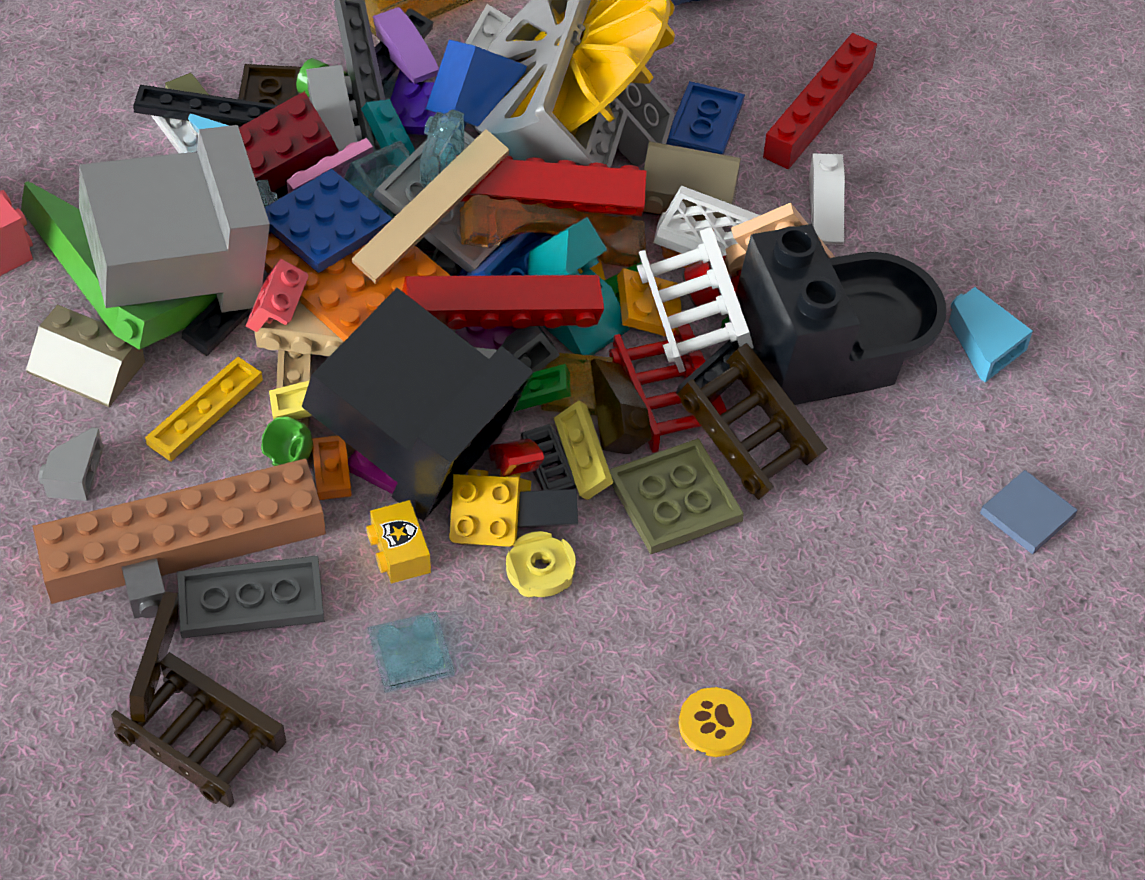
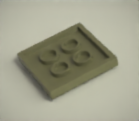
M699 438L609 469L613 480L611 485L650 555L743 521V511Z

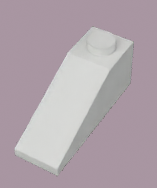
M813 153L809 173L812 225L823 243L829 245H844L845 175L843 154Z

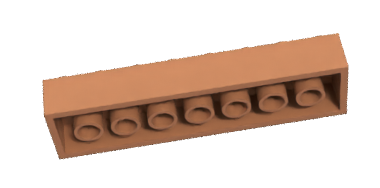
M307 459L32 526L43 579L51 604L124 586L126 584L122 567L157 558L161 576L176 573L177 571H184L326 534L323 510Z

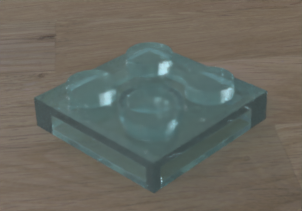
M437 611L367 627L384 693L454 677V667Z

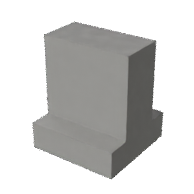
M238 125L199 129L196 152L79 164V210L105 308L215 293L221 312L253 308L263 283L270 223Z

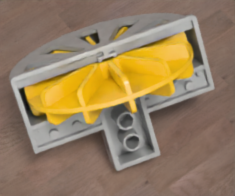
M531 0L505 26L487 49L490 52L527 65L526 71L478 127L472 126L479 134L487 129L509 149L508 156L513 157V160L526 161L527 158L535 157L541 158L547 163L570 160L584 166H589L590 163H604L608 168H611L618 147L622 155L633 165L637 166L645 163L649 141L666 144L675 115L649 85L654 77L645 66L655 51L667 47L674 42L675 33L668 25L669 17L675 9L674 4L671 0Z

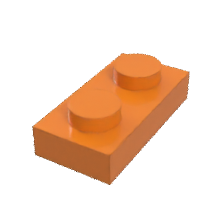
M338 435L312 438L316 488L319 500L351 497L346 442Z

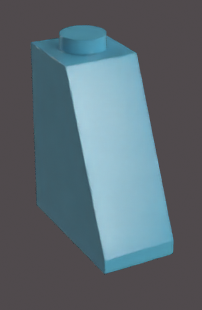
M976 287L966 294H959L951 303L950 308L952 311L949 323L982 381L987 382L1027 350L1033 330Z

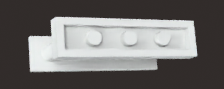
M712 227L700 231L703 243L697 245V249L649 264L645 250L639 252L642 264L637 265V269L642 283L649 282L669 342L664 344L663 347L668 362H676L679 373L685 371L681 359L682 355L730 339L731 342L738 341L739 347L748 343L751 349L754 348ZM699 261H703V263L710 262L712 269L707 270L706 275L658 291L654 279L655 276ZM712 286V289L719 287L721 295L716 297V301L667 317L663 305L664 302ZM721 313V315L728 314L730 322L725 323L726 327L676 344L672 329Z

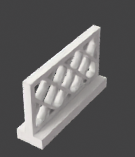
M681 186L666 213L663 212L659 218L653 243L679 253H685L697 249V245L703 243L700 234L701 230L712 227L723 257L727 255L725 249L733 244H737L733 237L732 231L725 232L722 227L730 225L735 227L760 215ZM682 200L696 203L697 206L686 207ZM713 212L723 213L727 217L715 218ZM703 214L707 220L695 221L693 216Z

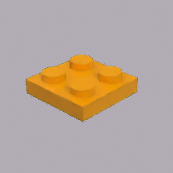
M623 268L617 275L622 325L666 336L649 282L643 284L639 272ZM654 277L658 291L678 284ZM680 297L663 303L667 317L682 312Z

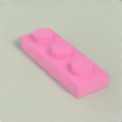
M367 138L359 142L350 143L337 154L322 158L316 165L305 171L296 172L287 180L288 194L330 169H333L346 179L374 163L372 144Z

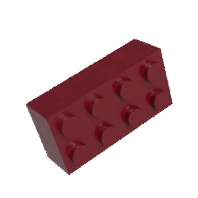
M305 91L239 127L261 198L287 185V180L296 172L305 171L316 165L322 158L331 157L339 152L330 132Z

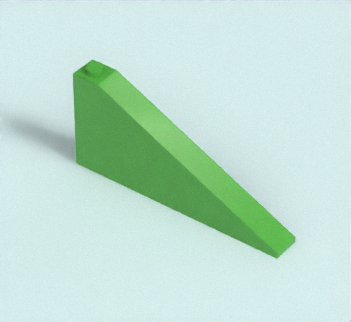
M29 181L24 183L21 211L112 333L118 338L140 350L185 329L217 298L215 293L105 308L80 210Z

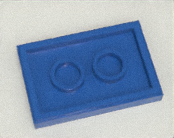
M689 81L672 122L666 144L724 155L742 108L745 94Z

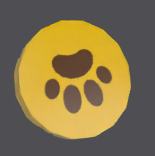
M711 687L700 689L686 699L681 707L678 724L681 736L690 748L695 751L698 749L701 752H705L707 756L720 757L728 756L742 748L750 734L752 717L749 707L740 696L727 689Z

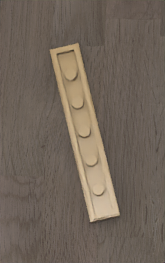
M485 129L352 258V263L376 284L509 154V149Z

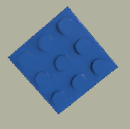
M333 169L328 170L265 207L270 223L269 231L318 273L367 244L393 219Z

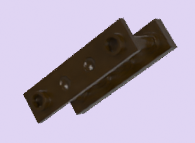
M745 343L726 361L730 365L728 370L701 388L691 379L679 391L678 396L681 398V403L685 410L693 414L739 475L746 491L753 494L759 500L774 488L769 481L770 478L797 459L802 460L805 465H809L828 448L748 343ZM735 380H741L750 392V395L720 415L708 399ZM756 406H760L770 418V422L740 442L729 428V425ZM777 432L781 433L789 443L790 448L760 469L749 452Z
M169 652L160 661L164 684L154 693L146 721H132V718L129 719L115 710L111 714L115 728L114 734L126 746L130 747L132 744H135L198 786L201 794L211 803L217 804L220 801L230 808L234 804L232 789L229 785L230 782L260 748L265 749L269 747L276 753L279 752L286 744L284 725ZM183 691L191 697L192 702L159 738L143 728L174 693ZM210 709L219 715L220 721L188 757L171 747L203 711L207 712ZM240 728L248 734L249 739L217 776L200 766L231 730Z

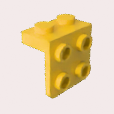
M469 469L468 475L454 474L449 533L451 542L457 544L514 546V542L517 540L520 492L531 491L532 481L520 478L521 474L503 477L502 471H500V477L488 476L489 471Z

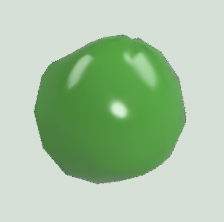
M288 416L276 417L267 425L262 435L261 451L273 461L272 465L274 466L302 459L308 460L314 446L311 431L304 423Z

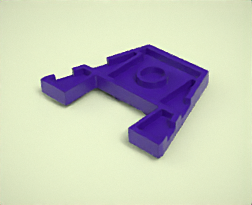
M399 70L390 101L407 134L431 135L442 123V121L434 119L435 112L426 109L435 82H419L414 84Z

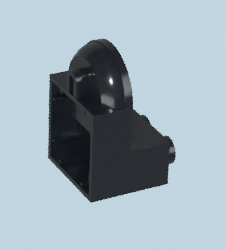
M812 224L751 234L736 289V296L746 321L753 347L761 352L759 359L794 405L895 385L903 362L919 355L937 340L944 326L947 312L945 298L940 287L925 270L915 263L902 257L882 252H862L828 258Z

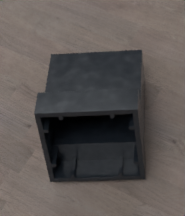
M396 288L311 375L301 407L394 479L397 485L392 498L398 503L410 500L416 517L424 521L453 489L454 474L465 475L503 433L534 371L502 346L488 359L399 288Z

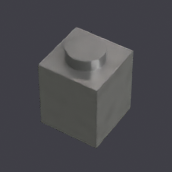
M157 558L123 566L122 571L134 619L156 617L162 596L165 594Z

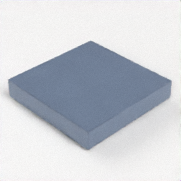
M1026 470L1021 472L984 504L980 511L981 515L1031 554H1034L1077 513L1075 507Z

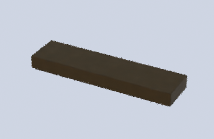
M165 591V594L162 596L129 695L132 721H146L162 672L160 661L168 653L179 617L178 593Z

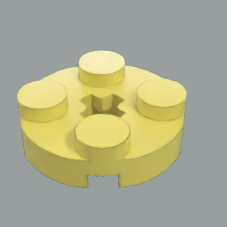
M543 531L531 532L519 537L514 542V547L510 552L508 551L506 556L507 576L511 584L523 596L548 597L560 593L572 584L576 558L573 548L563 538L561 542L556 538H552V533ZM538 559H541L543 563L550 564L544 569L534 567Z

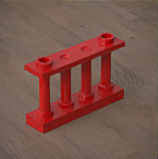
M689 323L674 328L676 344L695 337ZM616 334L613 339V349H609L610 362L622 365L648 408L652 436L648 444L652 453L659 452L661 435L701 427L693 415L656 423L651 410L681 404V398L676 394V391L646 398L641 386L681 376L685 379L688 378L705 362L701 349L681 356L685 368L684 372L679 373L675 364L636 373L631 361L665 354L663 345L669 343L668 340L626 349L621 335ZM721 395L711 403L720 415L727 411Z

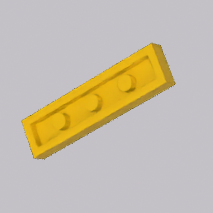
M237 356L145 437L147 446L172 462L263 381L262 372Z

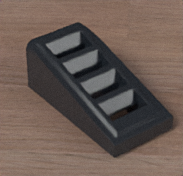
M551 424L521 433L520 440L531 439L538 445L543 454L551 452V454L544 456V460L538 469L532 471L542 491L577 488L568 461ZM558 464L557 466L543 470L544 467ZM563 474L564 476L563 478L551 482H548L547 480L549 478Z

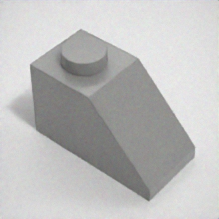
M92 427L50 451L46 464H42L39 471V482L44 485L47 497L80 501L88 500L104 448L99 428Z

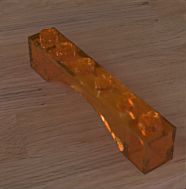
M487 195L472 196L460 208L461 244L492 248L500 241L517 234L541 232L556 235L588 217L607 249L597 256L604 264L631 267L641 261L639 252L643 250L646 252L644 221L632 220L629 216L611 217L605 216L604 213L577 212L574 208L556 209L542 203L533 205L522 204L515 199L503 201L490 199Z

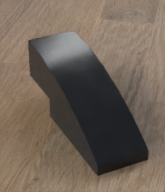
M577 489L520 492L517 528L578 525Z

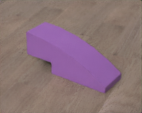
M400 7L373 16L376 36L388 48L390 59L414 84L437 76L439 66L414 24Z

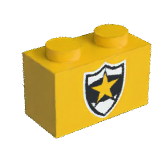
M410 500L370 510L371 525L366 526L367 535L371 546L377 544L380 552L376 553L377 564L381 573L387 572L391 584L431 573L430 553Z

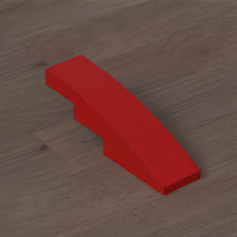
M531 439L494 444L488 448L490 460L495 461L496 469H501L503 477L536 471L544 460L542 450Z

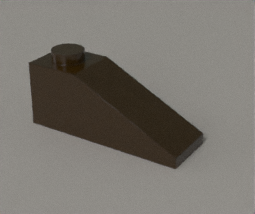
M593 359L590 363L601 448L604 451L631 454L652 439L648 408L621 364Z

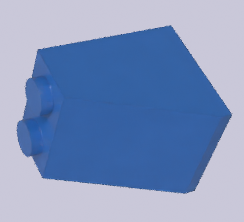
M449 39L426 109L435 112L434 119L442 122L449 118L463 129H465L467 124L478 127L525 73L527 65L480 47Z

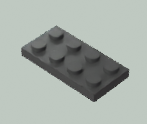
M318 555L177 571L181 638L325 622Z

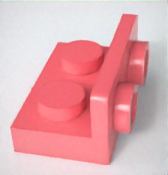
M280 259L265 277L246 327L258 332L265 322L271 324L273 319L288 325L308 279V274Z

